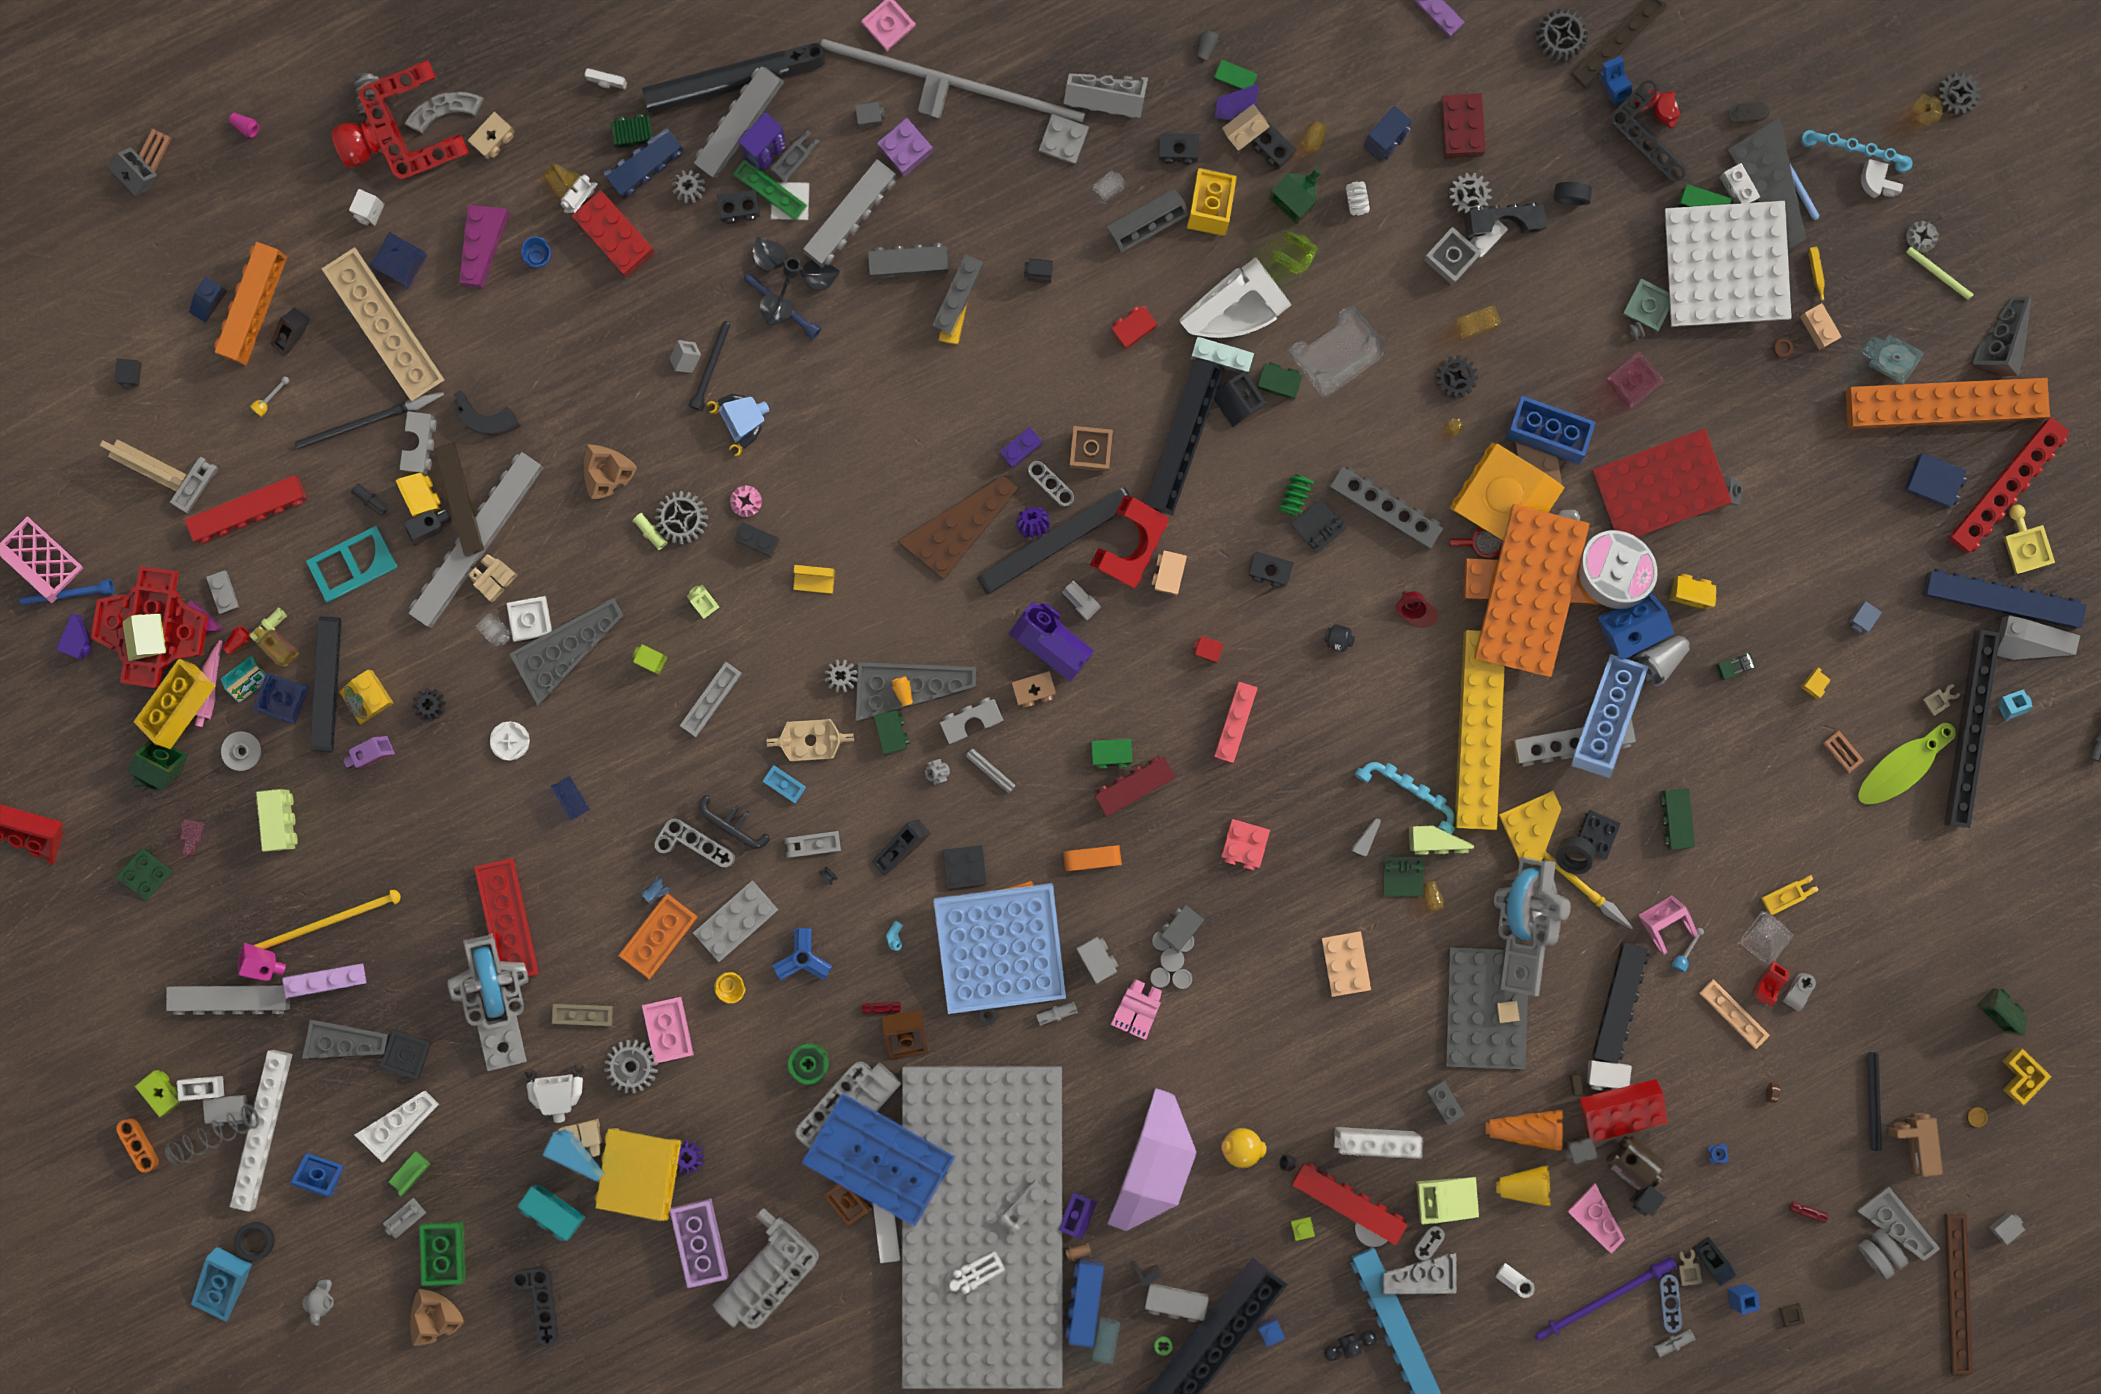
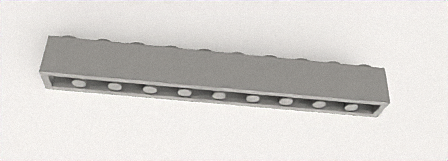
M523 452L513 458L509 471H504L500 477V484L492 488L488 495L490 496L486 503L483 502L477 510L479 514L476 516V521L484 551L468 557L464 556L458 537L453 551H449L443 559L445 562L441 568L437 567L433 572L432 577L434 578L432 581L424 585L420 598L418 600L415 599L410 605L409 609L411 611L409 614L426 626L433 627L469 573L544 467Z

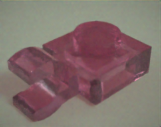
M183 820L180 839L186 840L183 854H195V842H202L205 823Z

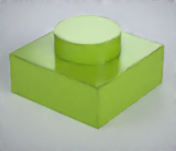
M1310 1216L1291 1220L1295 1241L1315 1237Z

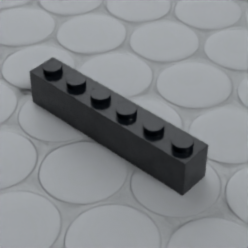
M1625 942L1621 943L1592 1053L1594 1058L1616 1064L1623 1058V1042L1627 1041L1629 1036L1628 1023L1632 1022L1634 1017L1633 1004L1637 1003L1639 998L1638 985L1642 984L1644 979L1643 966L1644 964L1647 965L1649 960L1647 948Z

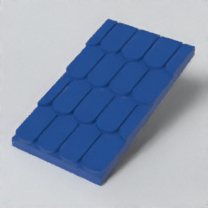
M842 1093L802 1163L909 1224L916 1226L954 1161L955 1156Z

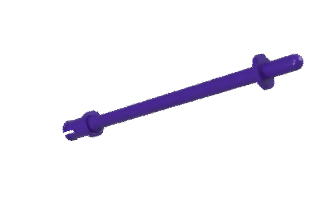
M1671 1256L1656 1265L1653 1263L1646 1273L1556 1323L1549 1320L1550 1326L1536 1333L1535 1338L1542 1340L1553 1333L1558 1337V1330L1652 1278H1662L1663 1274L1677 1268L1676 1263Z

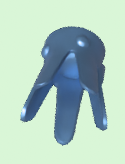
M656 877L651 885L641 892L645 898L641 902L646 900L649 904H652L657 898L670 893L669 888L666 887L660 890L663 887L661 884L662 879L657 880L658 877Z

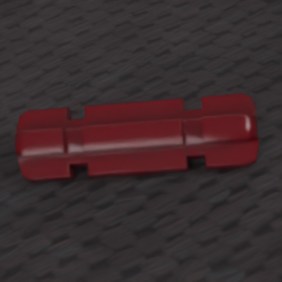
M889 1002L862 1004L863 1014H871V1012H874V1014L901 1012L900 1002H892V1004H889Z
M1794 1201L1789 1206V1211L1796 1214L1799 1213V1215L1813 1220L1817 1219V1221L1826 1223L1829 1214L1803 1204L1801 1206L1800 1203Z

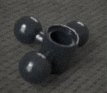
M1365 1331L1360 1339H1357L1355 1333L1345 1335L1338 1339L1341 1346H1327L1324 1350V1356L1329 1361L1337 1360L1341 1353H1344L1345 1359L1358 1356L1362 1353L1361 1345L1371 1347L1375 1345L1377 1337L1372 1331Z

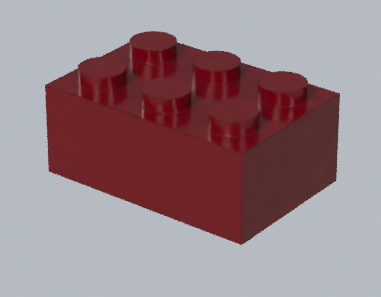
M1482 93L1443 95L1440 100L1443 157L1483 156L1486 150Z

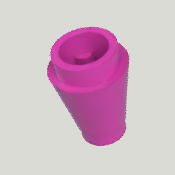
M233 113L229 118V123L245 137L253 138L259 131V124L254 119Z

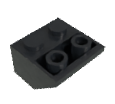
M1243 371L1219 388L1214 397V401L1232 428L1264 408L1267 404L1246 371Z

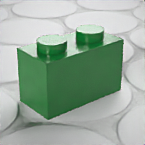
M1131 739L1091 742L1093 765H1097V769L1109 768V764H1117V768L1128 767V763H1132Z

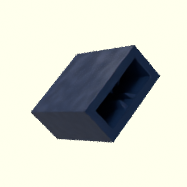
M1921 453L1917 455L1904 492L1948 509L1953 505L1955 506L1959 500L1960 495L1958 491L1966 482L1967 477L1965 473L1967 470Z

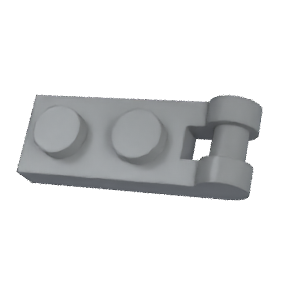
M200 457L170 503L189 513L211 478L216 474L218 467L208 464L206 459ZM201 469L206 471L204 476L199 474Z
M839 831L784 838L788 851L786 852V858L841 851ZM800 842L801 850L795 851L794 843Z
M1035 1180L998 1222L1002 1226L1005 1225L1009 1232L1014 1235L1050 1195V1192ZM1013 1214L1018 1218L1016 1223L1009 1219Z

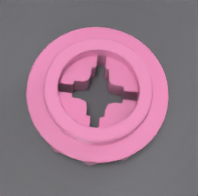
M745 485L738 487L732 493L730 504L737 515L750 517L759 511L762 499L760 493L754 487ZM749 495V501L753 506L746 504L742 508L743 502L739 497L746 498Z

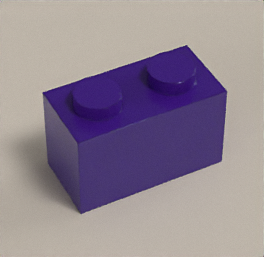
M1029 427L1000 451V455L1010 468L1014 469L1041 447L1042 441Z
M1073 1193L1059 1230L1076 1238L1083 1239L1097 1202Z

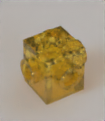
M1925 93L1920 96L1911 108L1912 113L1916 115L1915 119L1923 125L1927 123L1931 126L1933 122L1937 123L1943 116L1942 102L1935 96L1930 98Z

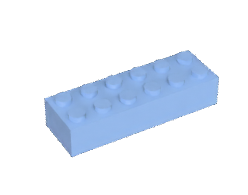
M1610 654L1578 743L1572 766L1607 778L1611 777L1649 666L1627 659L1620 660L1618 656Z

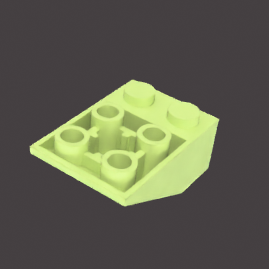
M1434 826L1409 827L1410 851H1415V855L1429 854V850H1435V854L1449 853V849H1454V853H1469V849L1474 848V845Z
M1476 1177L1416 1181L1419 1221L1422 1224L1479 1217Z

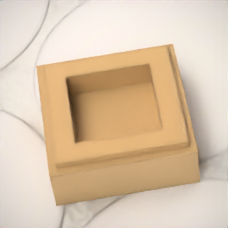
M1517 1001L1497 1003L1499 1023L1520 1021Z

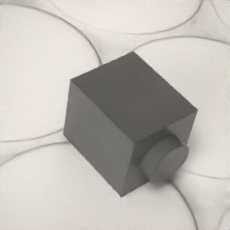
M879 102L855 105L859 129L882 125L885 113L884 107H880Z

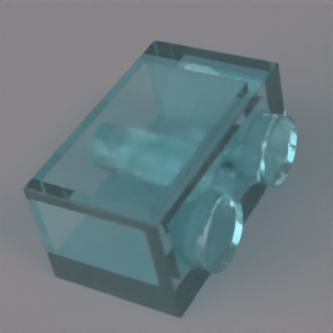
M1100 1317L1093 1360L1113 1364L1120 1321Z

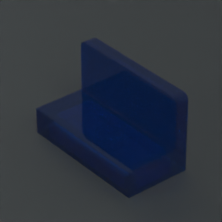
M571 776L550 786L571 820H575L591 810Z

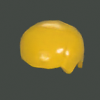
M733 972L721 974L717 977L714 984L717 997L727 1004L736 1003L741 1000L746 990L742 978Z

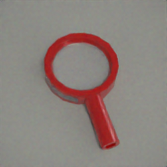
M1481 527L1475 531L1472 538L1449 539V546H1472L1477 555L1487 559L1498 556L1503 544L1502 540Z

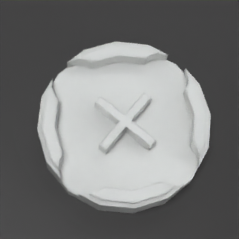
M509 721L499 724L494 728L490 736L492 751L496 756L504 760H517L529 748V734L525 727L516 722Z

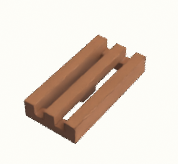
M152 129L139 156L144 161L157 135L145 160V163L149 165L163 138L164 141L150 167L155 172L172 138Z
M1839 730L1823 742L1824 746L1847 773H1850L1864 761ZM1838 737L1856 758L1857 762L1852 760L1835 738ZM1831 742H1832V743L1835 745V747L1840 751V753L1845 757V759L1850 763V765H1851L1850 767H1849V766L1847 765V763L1842 759V757L1837 753V751L1832 747V745L1830 744Z

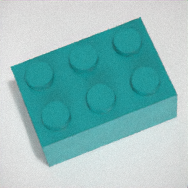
M539 1183L529 1189L518 1205L521 1209L520 1212L528 1218L532 1216L537 1220V1224L543 1229L549 1228L554 1232L553 1235L561 1241L569 1240L586 1218V1216Z

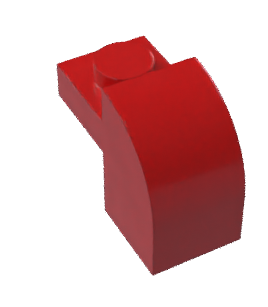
M1772 961L1762 973L1753 989L1755 997L1761 1003L1772 1007L1776 1003L1779 990L1788 980L1789 971Z

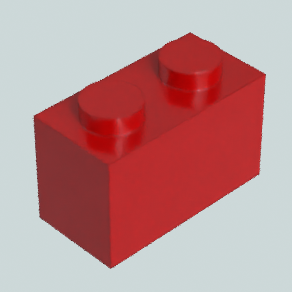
M1144 305L1141 308L1136 306L1129 312L1130 316L1126 319L1120 318L1113 323L1112 333L1125 350L1157 328L1156 321Z

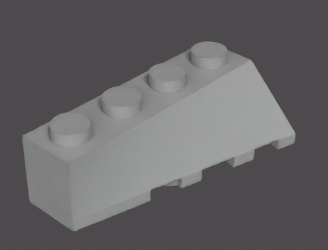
M1069 74L1064 104L1072 107L1088 108L1092 111L1099 110L1110 114L1141 118L1148 78L1141 77V81L1132 80V77L1124 76L1123 80L1113 79L1112 76L1105 75V77L1098 79L1095 75Z

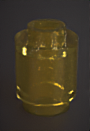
M1313 121L1308 126L1301 141L1304 149L1310 152L1319 150L1327 134V127L1324 124Z

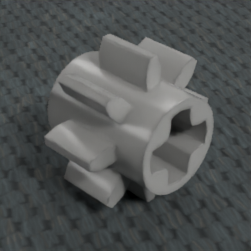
M941 759L927 763L929 767L925 769V775L929 781H933L934 785L947 781L946 777L949 776L950 770L946 763H941Z

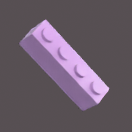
M363 964L286 977L282 978L285 998L364 984L366 983Z

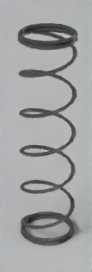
M246 1104L241 1108V1117L245 1125L249 1127L248 1130H237L234 1116L228 1113L227 1120L230 1126L236 1130L232 1138H223L219 1123L213 1120V1130L221 1138L218 1145H208V1139L204 1130L198 1128V1137L206 1145L202 1153H194L190 1138L184 1135L182 1138L183 1144L191 1152L190 1158L184 1161L182 1149L174 1142L166 1144V1157L174 1166H180L184 1162L190 1161L193 1154H204L207 1146L216 1148L221 1144L222 1139L230 1141L235 1138L237 1132L247 1133L250 1129L257 1128L259 1125L258 1113L251 1105ZM244 1108H246L249 1113L250 1124L247 1122L245 1118ZM248 1108H250L255 1115V1126H252V1116ZM228 1115H231V1117L233 1118L236 1128H234L231 1122L229 1121ZM214 1122L218 1125L221 1136L215 1130ZM199 1130L204 1133L206 1143L200 1137ZM184 1137L189 1140L191 1150L185 1144ZM170 1144L178 1149L181 1160L172 1154L169 1147ZM169 1152L173 1156V1158H175L177 1161H180L179 1164L175 1163L171 1159Z

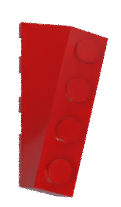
M0 805V841L5 839L12 847L17 849L22 847L31 851L30 855L36 858L42 856L47 859V863L53 865L63 836L62 822Z

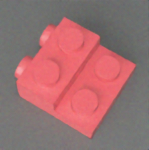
M1232 819L1221 857L1225 858L1224 862L1236 865V862L1244 863V868L1255 870V867L1260 868L1270 830Z

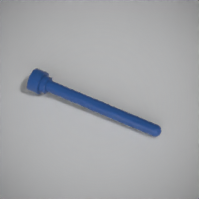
M111 579L102 580L98 585L60 591L56 597L57 599L94 593L104 594L105 596L114 594V585ZM42 594L25 596L19 599L22 605L48 601Z

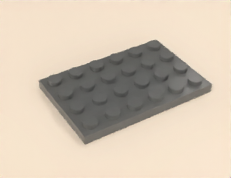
M1449 947L1446 1066L1526 1069L1528 994L1501 989L1506 949ZM1521 968L1519 971L1521 978L1525 976L1524 968ZM1517 1001L1520 1021L1499 1023L1497 1003Z

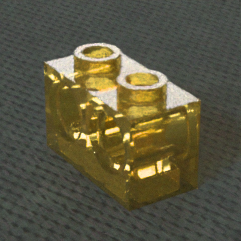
M1495 305L1461 316L1455 321L1462 340L1499 327L1502 323Z

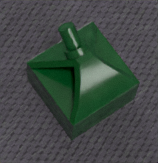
M1315 168L1308 175L1287 174L1271 190L1269 199L1298 225L1314 208L1316 203V182L1322 171L1319 168Z
M149 740L133 755L128 773L136 778L132 781L133 786H143L152 790L163 791L182 773L188 755L174 747L168 749Z

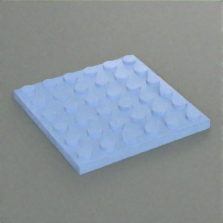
M1052 883L934 898L948 1014L1066 998Z

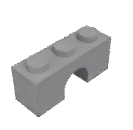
M407 412L405 431L410 434H416L419 437V445L413 451L402 450L401 471L427 475V470L431 469L429 455L430 451H433L434 448L432 433L436 431L437 421L434 420L435 417L431 414Z
M988 697L979 701V706L972 708L970 705L961 709V713L956 716L951 713L943 717V721L940 724L950 745L968 737L965 731V724L971 718L980 719L986 729L1004 721L994 699L990 700Z

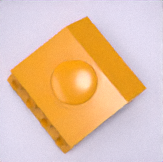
M1492 442L1485 450V454L1475 466L1468 480L1465 481L1459 494L1454 498L1449 509L1503 541L1512 504L1549 513L1565 487L1501 445Z

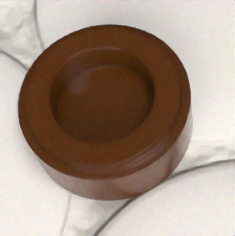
M1781 338L1773 345V352L1778 358H1787L1794 350L1792 341L1787 338Z
M1769 1083L1766 1091V1100L1769 1103H1776L1780 1097V1086L1776 1083Z

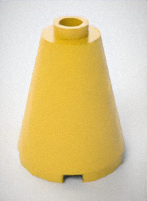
M1548 1166L1500 1177V1181L1496 1182L1497 1194H1501V1198L1550 1206V1198H1548L1550 1192Z

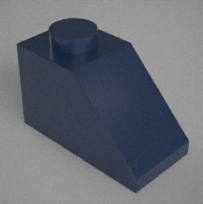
M205 276L194 292L189 313L206 323L227 290Z

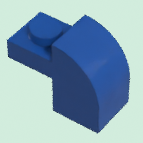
M1619 56L1603 63V71L1600 72V76L1608 96L1614 105L1624 102L1632 94V84L1624 71V60Z

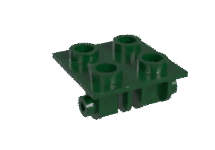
M141 848L119 872L116 878L147 901L173 871L155 858L150 850Z
M1384 857V896H1423V871L1425 870L1423 857Z

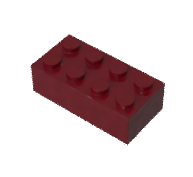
M1157 756L1148 761L1149 766L1145 768L1139 766L1130 771L1131 776L1125 778L1123 775L1114 780L1115 785L1110 788L1105 785L1096 790L1098 794L1094 797L1105 816L1111 815L1176 778L1165 757L1160 759Z

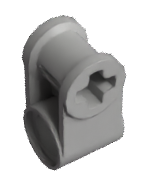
M1806 973L1798 974L1784 993L1781 1001L1794 1010L1801 1011L1815 988V978ZM1802 979H1807L1809 984L1807 986L1803 985Z

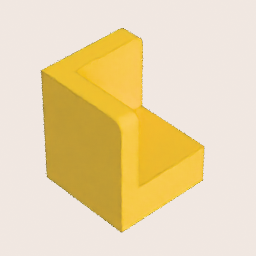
M1819 667L1814 668L1801 685V688L1815 699H1818L1825 693L1824 689L1830 682V679L1821 673Z

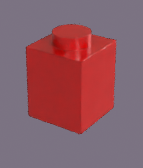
M1201 636L1200 640H1195L1192 650L1196 651L1194 656L1217 663L1224 643Z

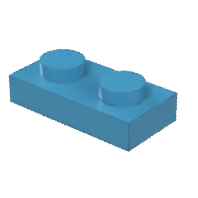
M773 765L763 780L764 783L795 804L807 788L775 765Z

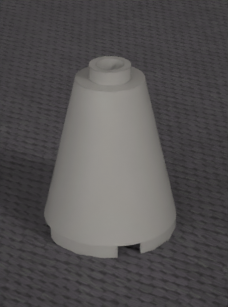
M1677 635L1639 652L1634 659L1638 660L1637 663L1649 666L1645 679L1647 681H1654L1653 685L1660 687L1689 652L1690 644L1685 637Z

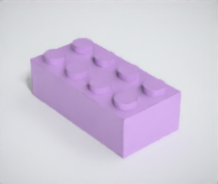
M712 1199L671 1208V1217L687 1287L691 1288L727 1279L729 1274Z

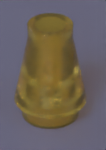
M1436 881L1425 883L1426 907H1428L1430 912L1444 909L1445 901Z

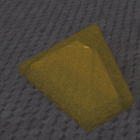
M556 163L552 164L543 174L560 201L569 189L576 193L572 185L578 179L579 174Z

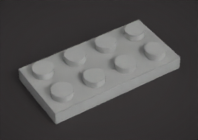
M752 880L694 931L693 934L715 959L721 962L779 909Z

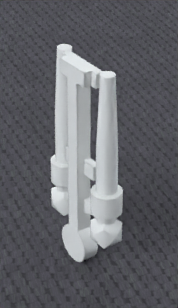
M993 1252L969 1265H964L960 1270H955L953 1272L954 1277L959 1278L962 1275V1279L951 1281V1290L957 1291L960 1285L965 1283L966 1285L961 1290L966 1294L969 1290L978 1288L980 1284L1003 1272L1005 1269L997 1253ZM992 1257L995 1258L996 1261L978 1271L975 1270V1267ZM996 1265L1000 1268L982 1278L979 1277L980 1274ZM971 1270L972 1274L966 1277L965 1274ZM972 1278H976V1281L968 1283Z

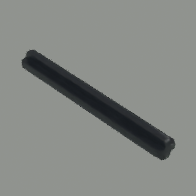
M1877 1052L1867 1053L1870 1149L1872 1151L1882 1150L1879 1054Z

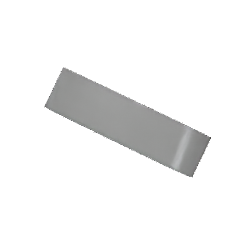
M1430 1226L1414 1248L1415 1255L1420 1260L1431 1258L1444 1240V1231L1439 1226ZM1439 1230L1440 1238H1434L1432 1242H1429L1432 1238L1431 1231L1436 1232ZM1427 1243L1430 1244L1426 1249L1428 1254L1420 1256L1419 1248H1424Z

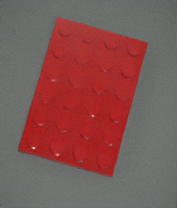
M1706 428L1593 469L1614 530L1623 531L1635 537L1733 503Z

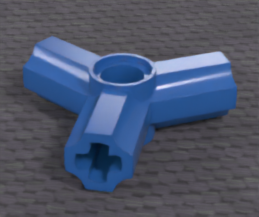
M794 928V953L772 965L780 980L802 968L822 980H825L832 965L811 953L812 928ZM803 952L808 956V961L805 964L798 961L799 953Z

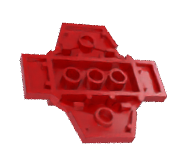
M139 566L137 584L130 589L131 591L128 594L97 599L91 639L118 652L119 659L123 662L120 683L158 688L163 669L166 670L175 660L202 655L209 616L185 604L179 592H176L179 572ZM161 614L166 653L129 661L123 621L130 616Z

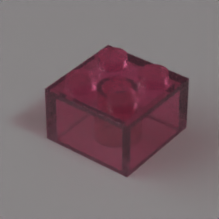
M1640 351L1605 379L1630 409L1665 382Z

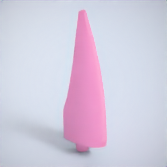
M219 640L201 670L215 685L222 640ZM215 688L195 714L197 716L196 726L203 727L204 719H211L215 704Z

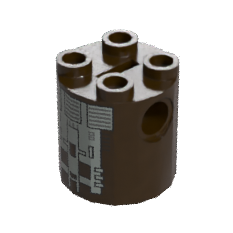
M1624 1136L1618 1144L1620 1146L1618 1150L1611 1152L1607 1157L1608 1167L1638 1192L1644 1191L1649 1185L1655 1188L1663 1178L1660 1172L1665 1162L1634 1136L1630 1138ZM1631 1154V1159L1626 1162V1156Z

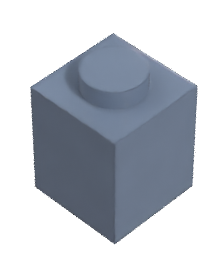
M1866 601L1861 602L1848 622L1856 632L1866 633L1871 630L1882 612Z

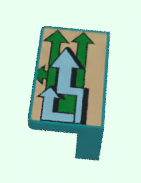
M251 655L220 680L225 690L240 703L268 682L270 678Z

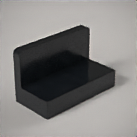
M1135 1260L1132 1261V1267L1145 1287L1162 1276L1157 1264L1143 1273Z

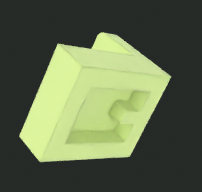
M703 585L695 586L687 595L703 619L719 608Z

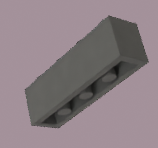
M1173 189L1106 227L1112 241L1122 253L1189 215L1184 200Z
M941 243L931 244V247L913 245L910 249H904L903 246L892 247V250L873 248L872 251L868 252L871 278L949 273L947 247Z
M965 254L933 323L934 330L952 337L983 270L984 263Z

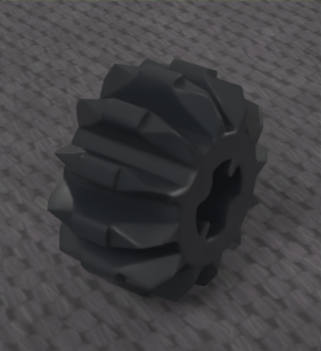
M426 688L425 694L422 691L418 692V695L421 697L420 699L417 697L413 698L418 704L412 705V708H419L415 715L419 716L422 714L421 720L425 721L428 717V720L432 722L434 716L437 719L441 718L438 713L439 711L445 713L446 710L441 708V705H446L447 702L440 701L444 695H437L438 690L434 689L431 692L429 688ZM429 700L430 702H433V706H430V710L425 706L429 703Z

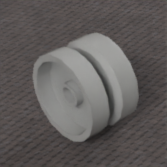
M1879 1228L1872 1234V1240L1875 1244L1865 1239L1858 1245V1248L1868 1264L1887 1281L1894 1275L1892 1266L1901 1270L1908 1264V1261L1896 1243L1886 1232Z

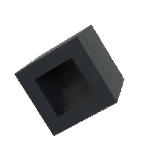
M117 358L114 382L120 384L121 388L133 389V386H140L141 362Z

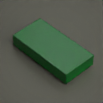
M1221 60L1214 79L1241 90L1254 85L1258 74Z

